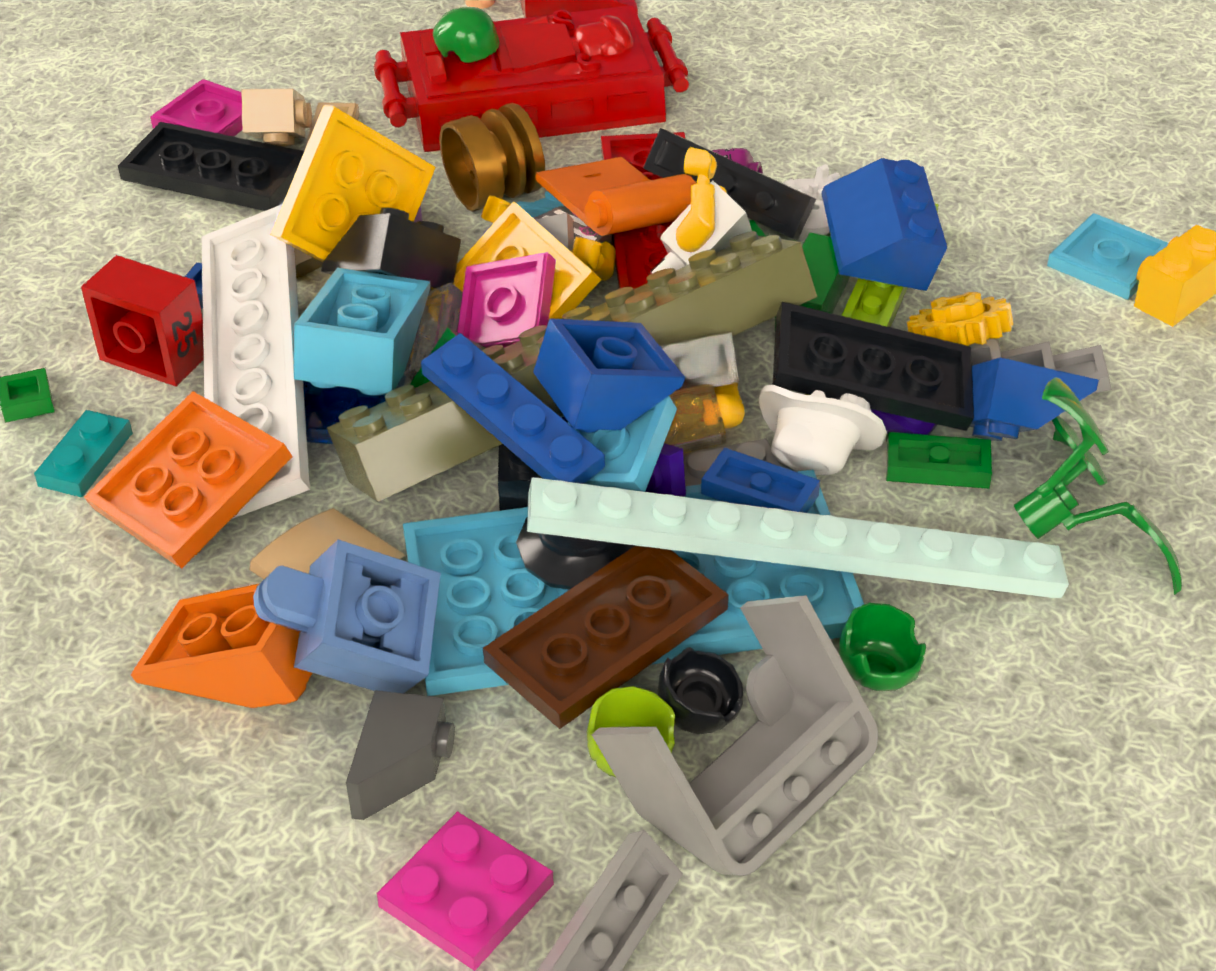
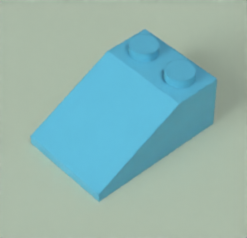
M337 268L294 324V379L308 381L319 388L341 386L359 389L361 393L372 396L383 395L394 390L402 378L409 360L430 292V281Z

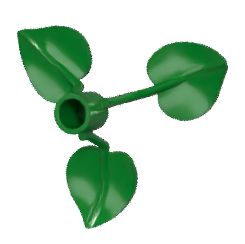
M1053 378L1046 384L1042 399L1059 406L1078 422L1083 441H1081L1074 429L1059 415L1052 419L1055 426L1053 440L1071 447L1073 453L1045 483L1015 503L1014 508L1037 539L1061 523L1069 531L1076 525L1115 514L1125 516L1148 534L1159 546L1170 568L1174 595L1182 589V579L1176 554L1158 527L1134 504L1121 502L1076 515L1071 511L1079 503L1067 486L1086 468L1100 486L1107 483L1098 461L1089 449L1096 444L1103 456L1109 450L1096 423L1084 409L1074 392L1060 378Z

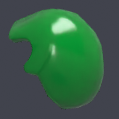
M470 6L446 12L437 22L432 33L434 43L444 57H448V52L453 51L464 63L488 57L496 52L500 44L491 17L485 11Z
M866 603L853 609L842 630L839 645L840 658L850 676L858 681L860 685L874 691H896L915 681L924 662L923 656L926 652V644H918L916 640L914 618L909 613L890 604Z

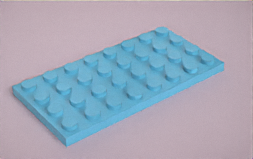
M814 469L798 471V473L817 479ZM701 484L686 486V497L719 501L702 495ZM819 487V496L808 513L831 515L822 490ZM528 507L403 523L408 562L441 573L429 674L425 677L427 696L509 685L484 663L483 647L570 590L550 587L526 570L516 541L524 521L528 517ZM672 550L729 594L728 610L652 664L665 663L667 658L672 659L688 647L696 651L712 652L717 655L763 649L740 609L747 601L806 595L830 639L841 637L842 630L852 610L864 605L854 575L851 572Z

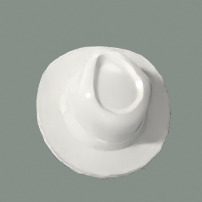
M766 385L761 389L759 405L762 416L770 430L775 433L771 453L779 463L795 472L814 469L815 475L839 473L843 469L852 449L875 450L882 446L887 431L883 421L871 412L870 404L864 398L845 393L837 400L826 398L824 392L815 390L811 395H804L775 385Z

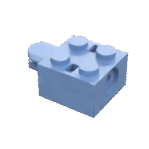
M338 539L310 565L309 574L286 566L276 567L257 586L253 595L254 607L261 619L300 631L294 668L373 691L405 693L429 674L441 573Z

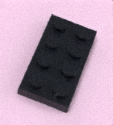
M159 122L118 165L120 179L123 181L266 211L278 206L287 195L305 151Z
M786 302L781 303L776 315L772 385L809 395L815 390L824 392L826 398L837 400L845 393L853 394L864 398L869 402L870 409L963 431L968 430L974 419L970 346Z

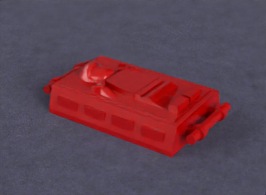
M633 5L571 13L560 9L555 11L553 15L493 21L500 42L496 52L484 59L470 63L462 62L453 51H449L448 57H444L434 43L432 34L434 29L400 32L402 61L396 62L391 57L389 51L380 50L375 55L376 62L374 63L375 76L381 82L384 93L382 107L385 116L390 119L392 126L398 128L404 126L407 119L416 118L424 152L440 150L441 127L445 123L470 115L476 116L481 120L482 115L487 110H498L503 105L510 103L520 105L527 112L539 138L666 122L664 87L673 86L674 90L679 93L686 91L689 87L687 80L688 70L685 63L677 58L672 47V35L669 28L662 24L660 19L651 18L646 24L648 32H645ZM655 51L658 52L663 67H660L654 54ZM398 82L407 83L410 97L405 98L400 93Z

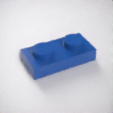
M725 447L701 479V494L713 499L734 504L777 508L808 513L819 496L820 480Z

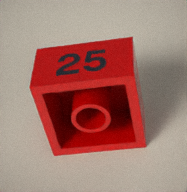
M116 255L81 286L99 360L176 387L204 360L203 318L195 280Z

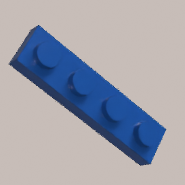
M461 333L421 361L422 374L543 479L585 484L605 468L604 453L573 429L572 426Z

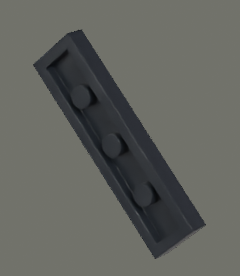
M659 129L643 169L662 178L685 174L684 160L687 150L691 147L706 150L717 162L716 172L713 178L710 179V183L714 181L717 185L724 187L727 194L746 212L749 219L792 239H799L816 198L668 130ZM689 175L697 183L698 176Z

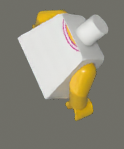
M691 147L686 152L684 172L685 174L698 176L697 183L691 185V204L662 234L660 239L668 254L650 271L651 273L667 268H674L676 271L689 265L688 259L691 256L706 250H716L718 252L730 246L729 240L731 238L752 231L746 212L727 194L726 189L717 185L714 181L710 183V179L713 178L716 172L717 162L706 150Z

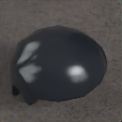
M688 647L676 657L666 659L659 675L658 696L673 709L675 714L674 724L677 727L694 734H706L721 730L737 717L743 705V684L731 663L716 653L696 651Z

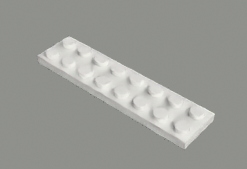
M283 204L201 237L204 398L281 441L293 456L233 518L310 490L303 381L294 379V324L299 319L294 247L270 235Z

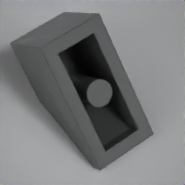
M374 691L346 780L352 819L365 820L435 780L441 757L450 758L455 737L454 723L446 722L444 698Z

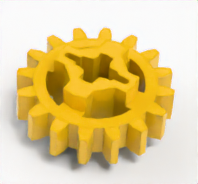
M967 292L962 295L937 298L931 301L932 309H921L919 314L911 315L909 317L910 321H907L908 332L966 346L974 343L983 345L987 343L986 340H989V338L1003 337L1002 333L1011 332V326L1014 325L1010 302L1006 303L1004 298L995 300L993 296L981 300L979 292Z

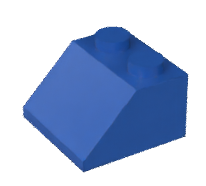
M550 318L533 371L572 428L586 433H594L598 430H622L682 387L685 376L641 323Z
M1001 357L972 365L974 419L969 426L973 427L972 436L991 439L992 441H1002L1003 437L1018 439L1019 432L1037 430L1065 411L1054 403L1042 399L1045 386L1050 380L1055 377L1060 378L1074 392L1079 401L1097 390L1099 380Z

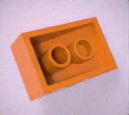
M259 584L179 600L130 675L139 684L244 707L257 708L276 704L286 705L297 701L304 693L312 673L294 668L300 631L265 621L257 615L253 595Z

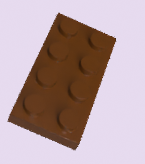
M635 545L483 647L484 663L556 727L561 729L591 708L595 701L610 689L619 688L728 610L729 594L672 550Z

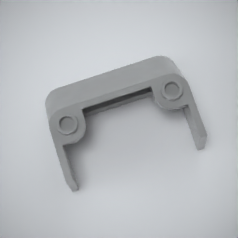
M806 595L747 601L740 607L766 654V657L751 670L746 686L749 703L759 720L690 783H688L657 727H604L597 729L591 734L636 812L647 822L720 874L746 876L755 872L871 759L877 748L878 729L876 722Z

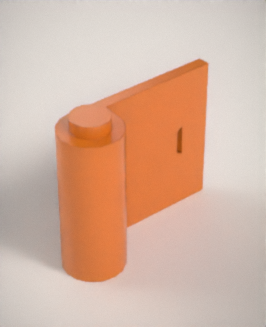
M623 157L536 172L535 181L595 233L601 236L675 221L691 204V185L696 184L694 179L687 174L650 180Z

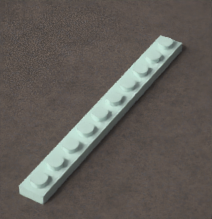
M534 477L531 479L528 492L527 532L1049 598H1062L1069 585L1058 545Z

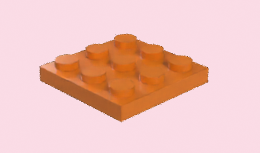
M192 391L102 478L84 498L95 511L182 569L293 456L281 441Z

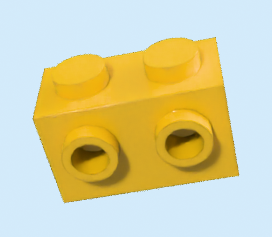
M1196 224L1180 237H1174L1157 254L1145 258L1136 276L1139 285L1134 307L1173 327L1216 294V232Z

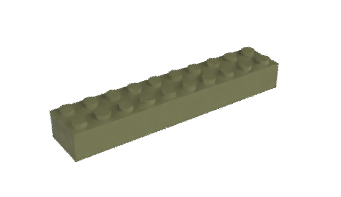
M751 231L731 238L729 240L730 246L718 252L716 250L699 252L688 259L689 265L676 271L674 268H667L654 272L647 277V284L634 290L632 287L614 290L605 296V303L594 308L582 306L572 309L563 314L562 318L641 323L675 364L775 317L782 302L799 306L816 298L817 294L801 242L780 239L779 235L758 236L757 232ZM546 325L525 330L519 334L520 341L505 348L503 345H495L481 350L557 415L563 416L533 373L546 332ZM431 381L416 388L413 385L396 388L385 395V402L370 409L367 406H358L347 410L338 417L340 422L327 427L348 481L377 502L503 444Z

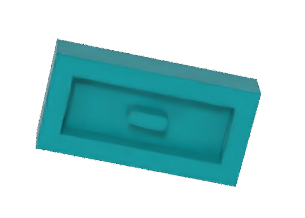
M85 410L34 472L38 487L83 497L133 434L130 420Z

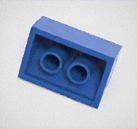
M881 158L825 185L821 194L839 274L927 291L946 252L947 243L924 167L910 160L894 161Z

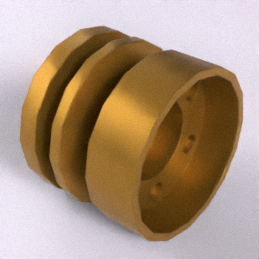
M515 103L506 104L498 110H487L482 115L481 120L476 116L470 115L447 122L441 127L439 139L444 169L452 190L467 210L473 212L484 208L490 195L503 199L504 194L510 198H516L524 192L529 194L542 188L535 181L536 172L545 171L542 145L533 122L520 105Z

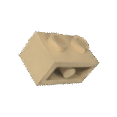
M241 89L243 133L254 138H263L264 143L277 146L295 145V138H305V128L312 127L311 104L305 102L303 95L294 89Z

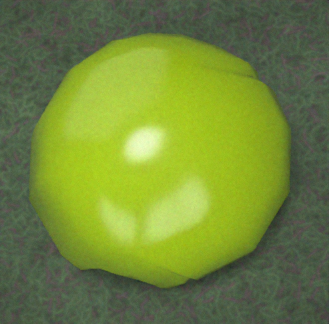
M635 686L610 689L595 701L591 709L586 731L587 747L591 759L596 762L597 767L609 776L616 777L591 735L597 729L604 727H657L672 753L675 745V714L673 709L655 692Z

